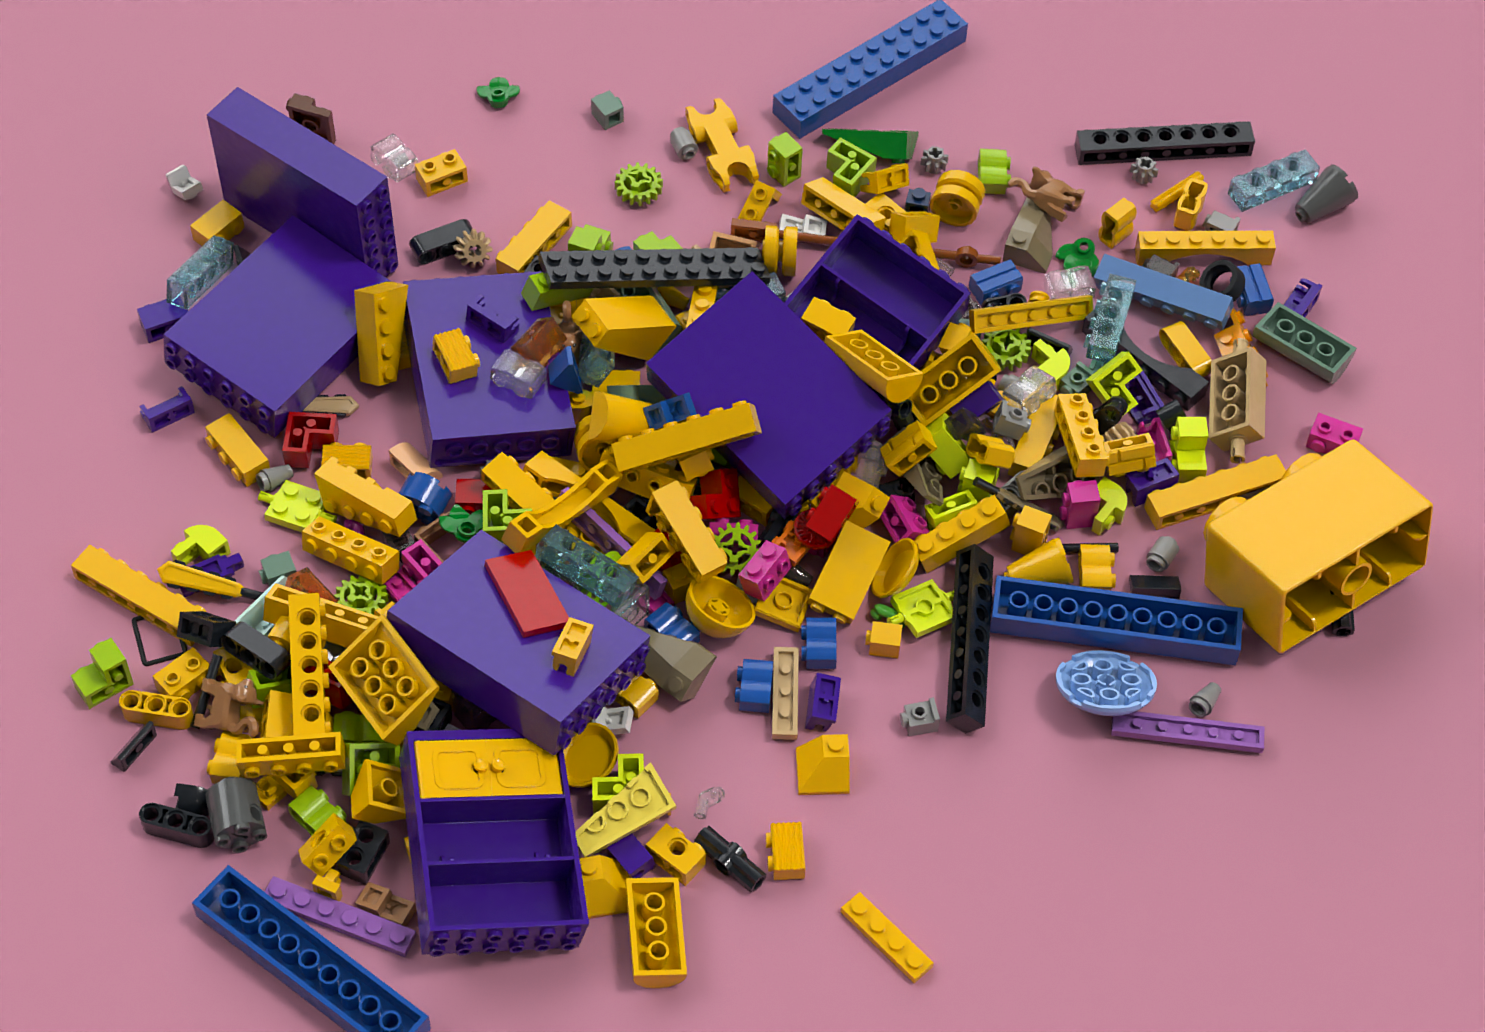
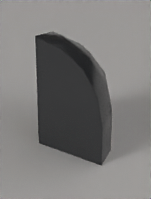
M176 783L174 796H178L176 809L205 817L208 816L209 812L205 797L207 789L195 785Z

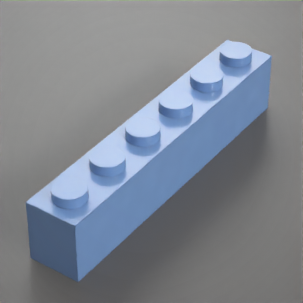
M1107 254L1103 255L1094 275L1095 285L1103 292L1109 293L1112 291L1118 293L1123 299L1131 300L1132 298L1138 300L1146 307L1155 306L1170 315L1176 313L1187 321L1195 322L1196 320L1202 322L1210 329L1219 328L1223 330L1234 307L1233 297Z

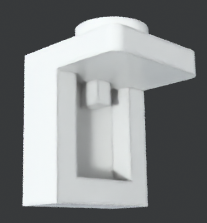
M181 165L166 174L173 194L184 200L192 199L200 191L204 190L201 182L190 176L185 165Z
M630 706L609 709L604 707L600 715L595 720H591L592 723L606 726L614 735L630 733L634 711Z

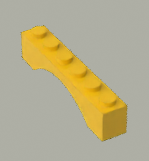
M1273 230L1138 231L1135 244L1136 263L1139 266H1160L1181 257L1203 254L1232 257L1247 265L1258 263L1260 265H1271L1276 250Z
M540 451L525 463L523 468L524 472L528 471L534 476L536 483L541 488H547L557 498L560 496L561 490L567 487L571 488L581 479L543 451ZM609 497L591 508L631 546L646 532L655 531V529Z
M606 458L591 468L575 485L553 502L534 511H525L511 520L501 540L514 553L529 550L613 494L623 474L618 472V469Z

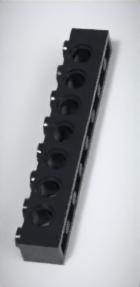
M1238 121L1079 130L1076 133L1074 146L1078 165L1136 162V158L1140 159L1142 157H1149L1153 161L1252 156L1255 138L1251 122Z
M976 544L956 551L946 722L965 734L985 727L994 556Z

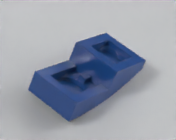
M689 392L643 408L649 428L654 429L661 428L666 423L679 422L697 414Z

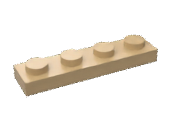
M774 647L772 739L797 740L799 648Z

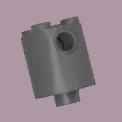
M227 777L207 789L205 797L217 847L232 849L234 853H242L248 849V846L267 838L258 791L254 781L243 777Z

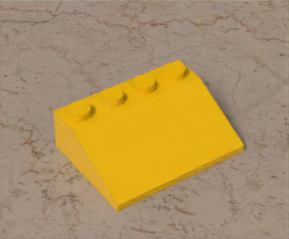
M383 614L328 666L381 739L395 745H399L405 739L407 731H413L417 727L440 688Z

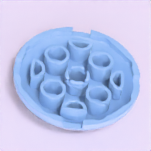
M1096 650L1072 655L1070 661L1062 662L1056 671V684L1061 695L1075 707L1097 715L1119 716L1136 712L1150 703L1157 688L1156 677L1143 662L1137 664L1130 661V656L1113 651Z

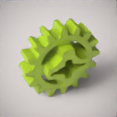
M636 162L635 167L627 164V170L621 168L620 174H616L615 190H617V196H622L623 202L630 200V205H633L634 202H638L639 206H642V202H646L649 205L650 199L657 200L658 194H662L663 179H661V173L656 172V167L649 169L648 163L640 166L639 162Z
M1020 328L1016 330L986 332L984 339H982L983 344L993 355L1002 371L1005 367L1013 371V366L1020 369L1022 362L1027 363L1028 356L1031 354V340H1026L1027 333L1020 334Z
M740 522L736 523L735 528H732L730 523H727V530L724 531L719 527L720 535H714V541H716L715 543L718 548L721 547L729 557V564L727 563L722 573L729 569L731 576H734L735 570H739V573L759 550L756 549V546L761 544V540H754V537L757 535L756 531L749 533L748 525L741 529ZM733 533L729 541L721 543V540L726 535ZM741 534L748 538L751 546L744 544L741 540ZM734 543H738V547L742 549V551L737 552V555H732V550H728L729 547H733ZM750 556L746 562L738 565L740 558Z
M351 575L349 582L342 580V587L337 586V594H334L335 603L373 615L377 608H384L389 601L386 585L378 584L360 575L357 579Z

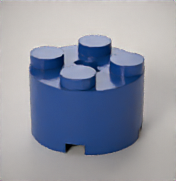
M415 472L414 476H412L410 473L399 494L413 502L416 517L421 519V522L427 526L444 512L452 497V493L448 487L442 489L438 485L440 481L428 474Z

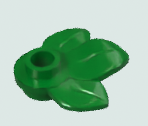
M503 77L493 78L490 80L489 85L477 87L478 96L488 99V102L494 108L505 107L508 104L509 98L520 93V86L509 85L507 79Z
M1079 238L1074 243L1062 245L1055 255L1056 258L1064 260L1066 276L1074 275L1083 269L1087 275L1093 277L1099 266V259L1094 254L1095 245L1088 238ZM1080 246H1087L1088 249L1081 250Z
M455 504L449 516L439 517V524L443 530L454 534L457 540L466 543L483 529V510H477L469 514L458 504Z

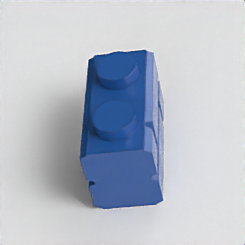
M1009 259L970 275L969 290L981 306L982 302L988 298L1019 293L1022 289L1023 276L1016 269L1012 260Z
M1260 263L1249 266H1237L1245 276V288L1236 300L1237 306L1243 309L1246 316L1268 313L1272 309L1274 298Z

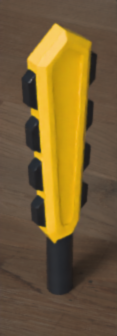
M179 560L168 561L157 568L162 582L174 589L185 587L186 591L193 593L203 591L204 595L208 596L219 594L222 599L227 600L238 597L256 600L264 593L243 587L240 583L236 582L235 578L229 576L222 578L219 573L213 571L206 573L201 567H188L185 562Z

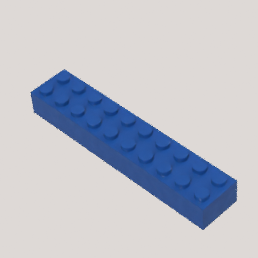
M937 0L774 94L772 113L801 139L966 42L968 23L943 0Z
M997 575L993 595L990 632L1236 666L1241 651L1243 608Z
M230 865L192 902L196 917L346 1032H429L431 1030L427 1014Z

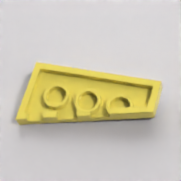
M651 762L636 778L634 777L629 781L623 790L614 795L599 812H596L575 831L577 845L584 857H590L676 809V804Z

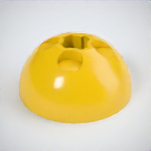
M713 576L700 584L695 579L691 581L686 593V610L691 622L702 633L714 638H730L747 630L755 620L753 603L735 584L717 576Z

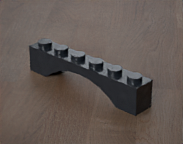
M1102 302L1085 317L1082 332L1089 339H1093L1106 352L1117 356L1120 352H1130L1151 384L1159 392L1164 393L1172 400L1177 399L1180 406L1186 411H1189L1206 396L1209 381L1191 368L1168 365L1144 353L1127 335L1122 325L1121 316Z

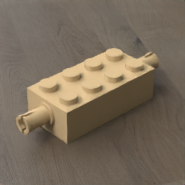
M1238 338V344L1236 339L1233 341V353L1211 360L1209 439L1224 452L1230 450V461L1235 464H1240V458L1242 463L1245 461L1246 444L1265 439L1266 359L1254 348H1247L1248 341L1244 338Z

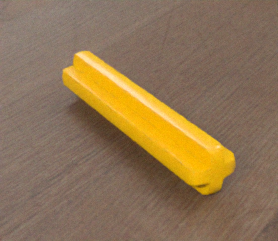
M1199 171L1194 172L1152 199L1150 207L1155 212L1160 211L1183 195L1185 185L1189 179L1195 178L1203 181L1204 176Z

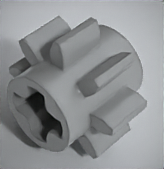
M932 146L928 151L923 150L921 165H926V172L937 174L941 170H946L949 155H944L943 148Z
M1149 157L1136 158V163L1131 164L1130 172L1133 173L1132 179H1135L1140 184L1152 183L1153 177L1158 175L1157 162Z

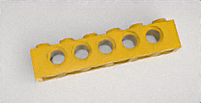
M319 593L288 595L294 735L330 733L331 721H326V712H330V697H325V688H329V674L324 673V664H328V650L323 649V640H327V627L322 625L321 618L326 617L325 601H320ZM305 619L314 620L311 625L302 624ZM308 642L315 643V646L311 649L303 648L304 644ZM308 666L316 667V670L312 673L304 672V669ZM309 690L318 692L314 697L305 696V693ZM310 714H316L319 716L318 719L313 722H309L306 720V717Z

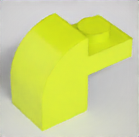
M1039 339L1033 344L1031 356L1040 365L1037 367L1035 382L1046 392L1054 394L1059 390L1060 380L1069 372L1070 357L1064 348L1056 353L1052 346Z
M1105 476L1097 484L1101 501L1099 513L1094 518L1091 530L1099 536L1105 529L1109 530L1114 521L1121 525L1127 507L1125 491Z
M195 525L185 529L186 540L179 542L171 550L173 561L179 560L185 562L186 565L198 556L206 560L218 554L220 556H227L231 553L228 540L217 529L208 525Z

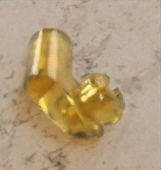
M1190 266L1177 278L1186 282H1190V280L1196 281V278L1199 279L1200 271Z

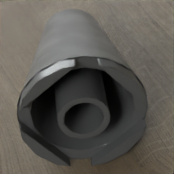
M1334 164L1326 167L1296 204V217L1302 222L1310 223L1354 203L1358 199V191L1353 181L1349 183L1345 179L1348 175L1340 167Z

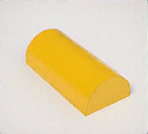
M863 330L833 334L825 337L824 343L863 382L891 402H903L918 389L924 373Z
M972 332L921 370L924 373L922 381L915 393L908 399L912 401V412L925 427L1002 371L993 355L975 333Z
M594 391L588 439L613 444L618 442V438L622 436L632 435L633 438L641 435V431L650 429L643 408L653 404Z
M678 877L626 878L633 981L635 984L645 988H666L677 985L687 977Z

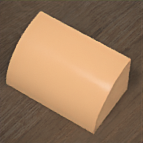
M713 231L709 248L752 247L760 249L761 243Z
M403 442L389 450L390 464L405 478L410 473L414 476L415 472L428 474L437 480L443 477L437 468H430L429 461L410 443Z

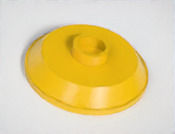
M903 538L887 550L871 583V589L875 596L886 598L896 595L909 584L919 563L918 548L914 540Z
M587 723L584 731L580 735L576 734L569 746L563 749L568 785L576 788L592 786V777H607L612 771L618 758L619 746L615 735L609 728L599 723Z

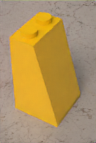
M651 295L584 299L572 315V318L595 348L648 361L677 327L654 296Z
M846 520L806 603L810 604V608L818 613L823 614L826 612L832 615V618H836L838 623L851 624L891 542Z

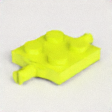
M285 480L276 494L272 495L260 491L258 495L259 501L270 504L264 514L266 521L302 532L319 516L336 523L337 516L325 512L321 494L318 490Z
M931 579L891 596L890 603L898 614L888 617L887 623H904L916 638L951 624L953 614L951 602L953 601L954 590L945 593Z

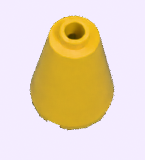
M1053 538L1006 566L1007 572L1003 573L1005 577L1065 585L1074 582L1060 538Z

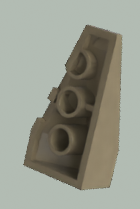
M1027 197L1006 241L1003 262L1011 259L1014 265L1046 274L1053 255L1051 216L1037 207L1034 201Z
M903 427V428H902L899 432H897L892 438H894L895 436H897L899 433H901V432H902L903 430H905L906 428ZM931 456L929 458L926 457L903 474V476L924 498L941 506L943 504V487L939 481L942 479V474L938 471L935 465L936 462Z
M1066 446L1051 452L1015 477L1021 500L1062 498V493L1066 492L1067 483L1077 480H1096L1097 484L1100 482L1099 476L1075 477Z
M633 624L650 635L648 644L650 651L645 658L646 668L644 672L662 689L680 702L695 698L717 656L699 643L682 640L676 636L665 635Z

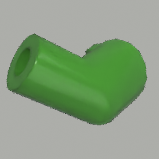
M881 603L874 605L875 608L870 611V615L878 621L882 617L887 619L898 614L894 608ZM900 623L903 629L906 625L904 623Z

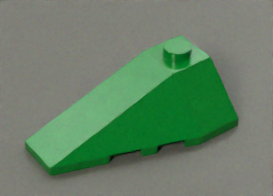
M827 128L822 129V134L837 140L841 137L862 150L885 159H892V163H905V159H912L919 131H860L858 129Z

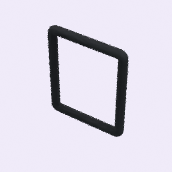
M137 616L132 619L141 661L144 666L177 659L187 652L186 643L180 640L183 652L147 661L137 621L144 620V618Z

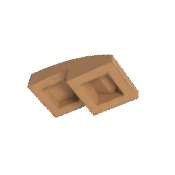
M371 882L367 883L355 902L356 906L364 911L405 927L417 910L415 902L395 896L390 889Z

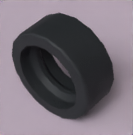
M1218 260L1208 265L1203 271L1199 286L1213 290L1216 279L1224 273L1231 272L1232 279L1229 286L1220 293L1233 297L1234 302L1245 288V276L1231 261Z

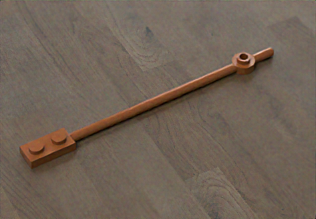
M732 218L731 235L763 243L766 225L777 226V223ZM779 230V239H783L784 230ZM797 232V241L832 245L838 238ZM963 246L956 251L933 249L936 258L955 260L957 265L964 268L974 267L977 263L997 265L1001 262L1000 256L978 254V251L971 246Z

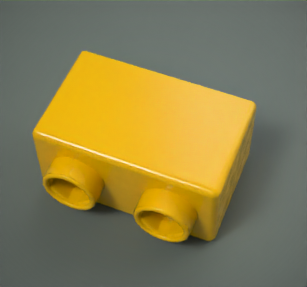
M1349 440L1323 456L1318 453H1308L1294 461L1276 484L1248 500L1243 497L1230 498L1211 513L1203 531L1206 541L1205 585L1227 606L1243 608V621L1278 653H1283L1421 569L1427 560L1433 503L1356 440Z

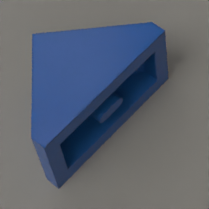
M567 346L548 365L550 385L581 394L583 390L580 372L572 348Z

